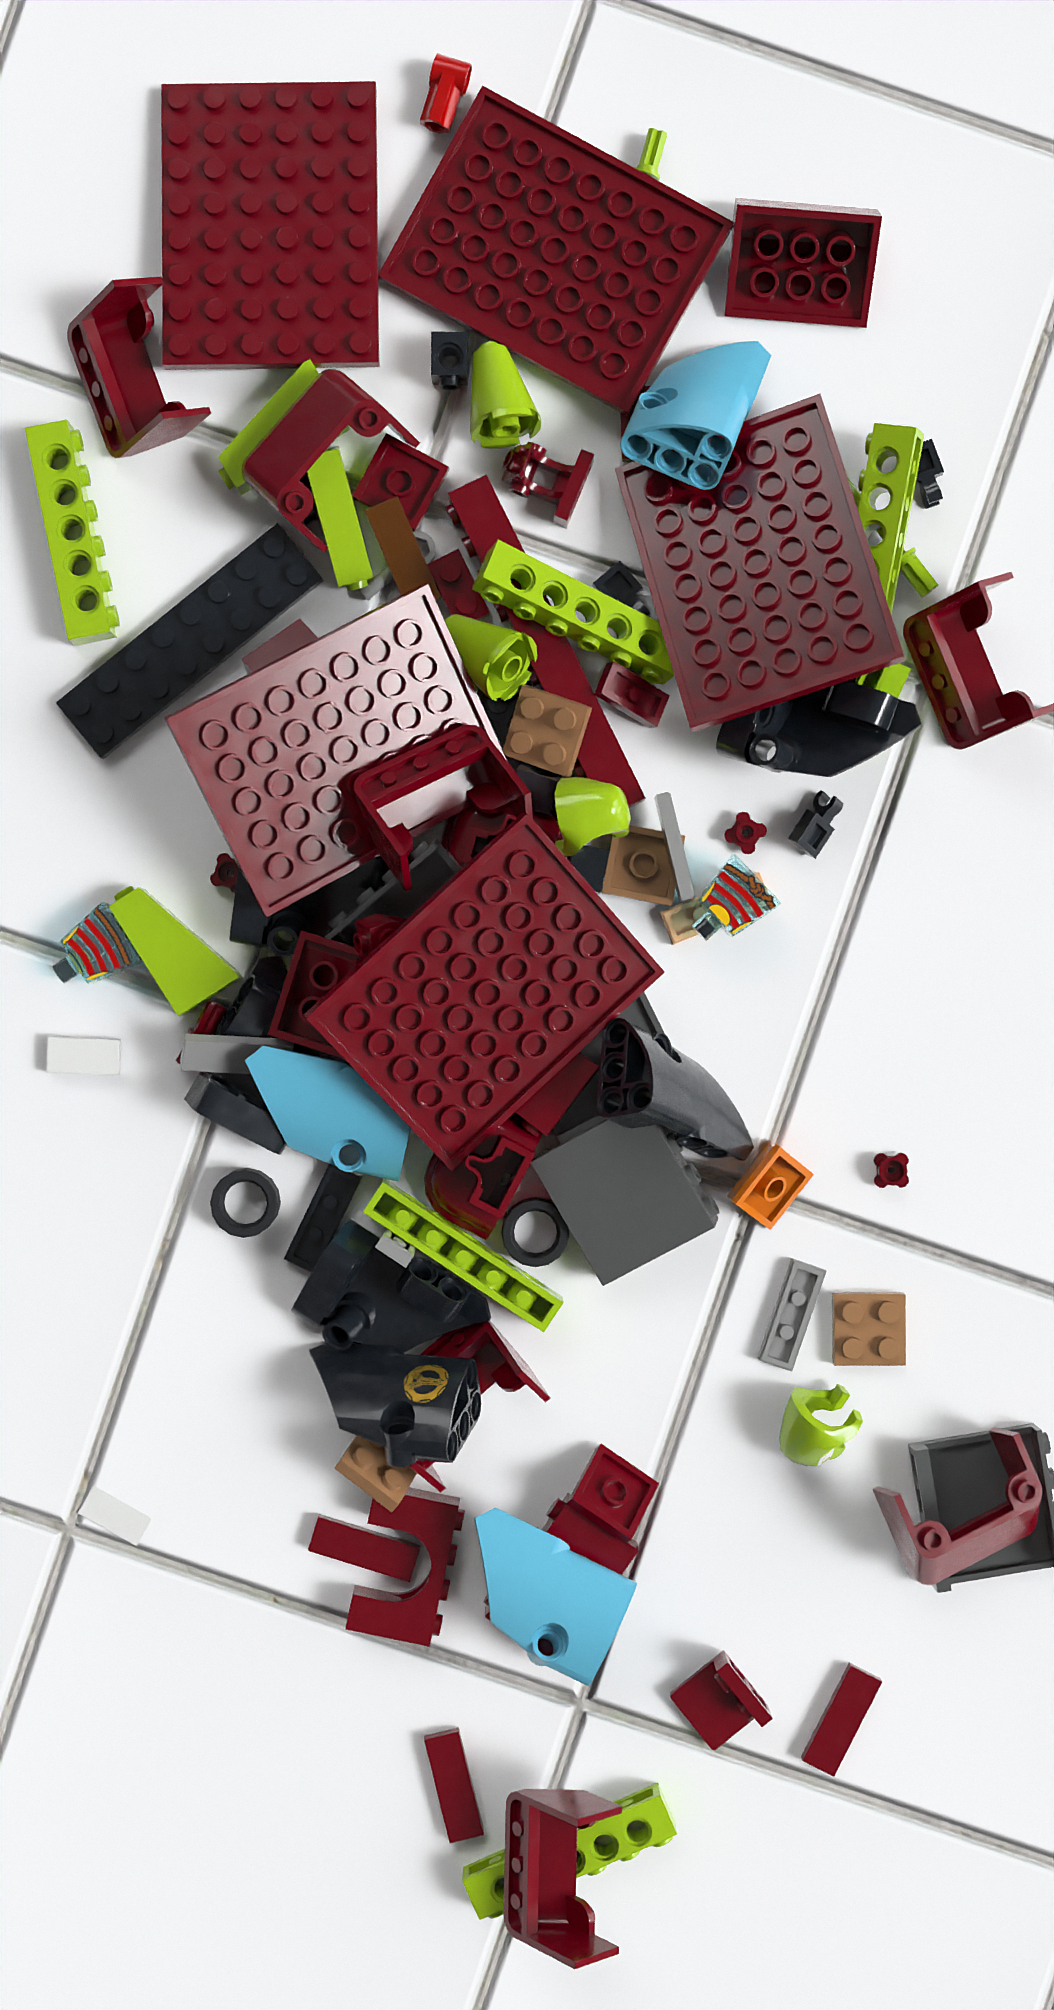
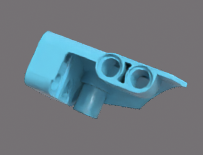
M759 341L738 342L706 349L664 368L648 391L639 396L620 442L621 451L626 457L699 489L707 490L714 488L719 483L729 461L743 422L750 412L772 355Z
M262 1046L245 1060L261 1096L288 1147L337 1166L345 1172H356L399 1182L411 1128L353 1067L336 1060L268 1046ZM352 1145L358 1149L360 1158L356 1163L347 1164L341 1159L340 1150L343 1146Z
M493 1508L475 1517L474 1521L486 1580L490 1622L527 1652L530 1661L535 1665L547 1666L589 1687L616 1636L636 1590L637 1583L569 1550L570 1546L561 1539L498 1508ZM545 1638L552 1643L554 1649L552 1656H545L540 1653L537 1646L538 1639Z

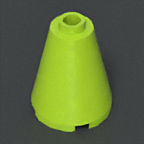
M495 341L485 342L473 354L470 411L471 440L474 443L476 439L479 440L481 447L488 449L513 447L520 444L519 437L528 433L530 439L536 436L541 429V418L507 347Z
M458 614L444 619L470 679L487 697L497 701L496 698H501L504 701L508 700L521 690L522 685L527 683L532 674L527 670L530 661L536 662L537 645L532 637L519 631Z

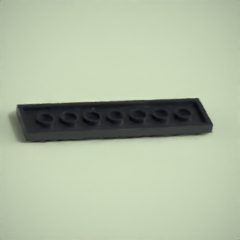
M276 523L59 699L56 704L97 755L104 760L324 580L282 527Z

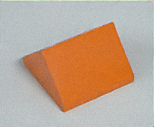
M770 1140L731 1189L727 1197L771 1230L814 1174L779 1145Z

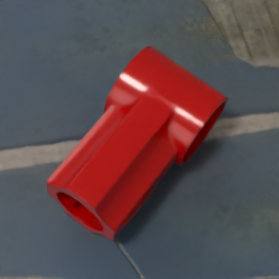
M439 53L436 54L430 71V88L420 117V125L438 134L450 133L460 97L465 96L470 82L471 63Z

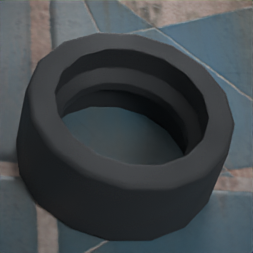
M251 1168L234 1170L220 1179L213 1189L210 1200L212 1217L218 1226L229 1235L241 1238L257 1236L268 1229L278 1216L281 1204L279 1189L272 1178L260 1170ZM245 1181L259 1186L264 1192L267 1201L262 1217L254 1223L248 1224L233 1220L227 1213L224 1203L229 1189L233 1185Z
M538 1197L523 1199L513 1205L504 1217L501 1231L503 1245L509 1255L520 1264L530 1267L546 1266L557 1260L566 1249L570 1234L569 1228L555 1204L550 1200ZM527 1212H544L552 1218L556 1225L555 1241L544 1252H527L515 1240V1225L519 1218Z

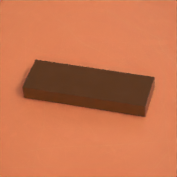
M398 496L364 510L400 594L402 595L422 584H428L435 600L440 598L441 595Z

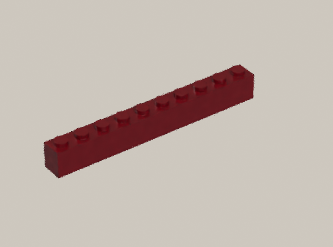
M487 474L448 493L450 504L445 506V509L453 526L460 524L466 537L462 538L461 542L469 558L476 556L480 566H482L487 552L497 540L525 553ZM510 578L512 585L522 590L521 584L517 580ZM543 595L544 601L551 606L547 596ZM492 603L501 623L508 621L512 630L527 634L532 637L537 645L536 662L531 660L527 669L532 673L529 678L532 686L539 685L541 690L592 707L576 759L577 762H575L573 769L576 776L610 783L619 787L626 796L628 808L643 802L646 797L567 637L554 635L547 631L544 625L534 620L522 619L512 609L500 603Z

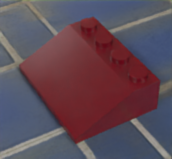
M735 198L734 226L731 231L724 316L867 328L882 215L878 209Z
M301 930L268 1035L344 1059L305 1018L304 1014L356 967L355 960L360 959V955L355 947Z

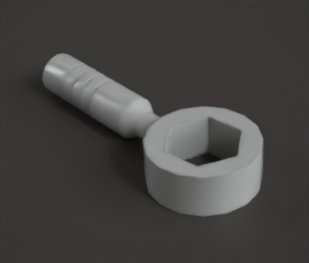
M421 531L413 532L416 540L427 542L430 552L425 557L426 563L434 561L436 547L432 537ZM389 566L369 581L368 586L360 589V592L368 601L394 580Z

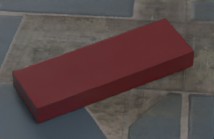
M319 1514L308 1551L410 1582L421 1545Z
M850 1662L848 1663L801 1755L803 1762L833 1777L835 1776L882 1684L880 1677Z
M459 1727L425 1735L424 1742L449 1843L483 1836L484 1826Z

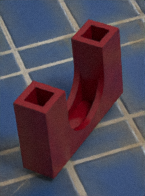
M579 1052L516 1111L518 1115L524 1118L521 1125L536 1137L541 1132L549 1136L599 1071L600 1067Z
M409 1487L393 1512L372 1498L367 1524L405 1531L417 1537L428 1550L431 1569L421 1584L405 1592H388L355 1585L345 1630L430 1647L432 1635L439 1637L443 1615L437 1614L439 1600L447 1601L451 1581L444 1579L447 1565L454 1567L458 1545L451 1544L454 1530L461 1531L465 1510L459 1509V1497Z
M569 1492L563 1500L557 1498L547 1511L546 1516L549 1519L541 1530L567 1543L570 1546L569 1550L622 1575L639 1552L637 1542L632 1539L627 1544H624L566 1504L571 1495ZM486 1595L483 1601L486 1604L485 1618L490 1621L488 1595ZM545 1638L538 1639L537 1646L540 1653L545 1656H552L554 1650L552 1643Z

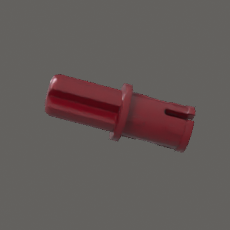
M209 1000L204 1006L193 1028L190 1027L188 1032L190 1034L214 1035L226 1012V1008L218 1002ZM182 1050L175 1059L178 1064H180Z

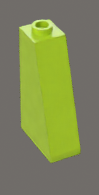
M310 359L305 361L218 456L223 466L222 469L218 470V473L229 490L236 487L242 496L253 489L242 476L243 461L319 375ZM347 425V427L340 433V435L350 430L349 425Z
M339 446L329 448L311 466L307 474L338 587L346 585L347 591H352L368 586L367 580L373 578V572Z
M129 886L118 892L114 896L116 902L108 906L177 1016H184L243 978L235 967L146 889L138 887L134 890L133 886Z

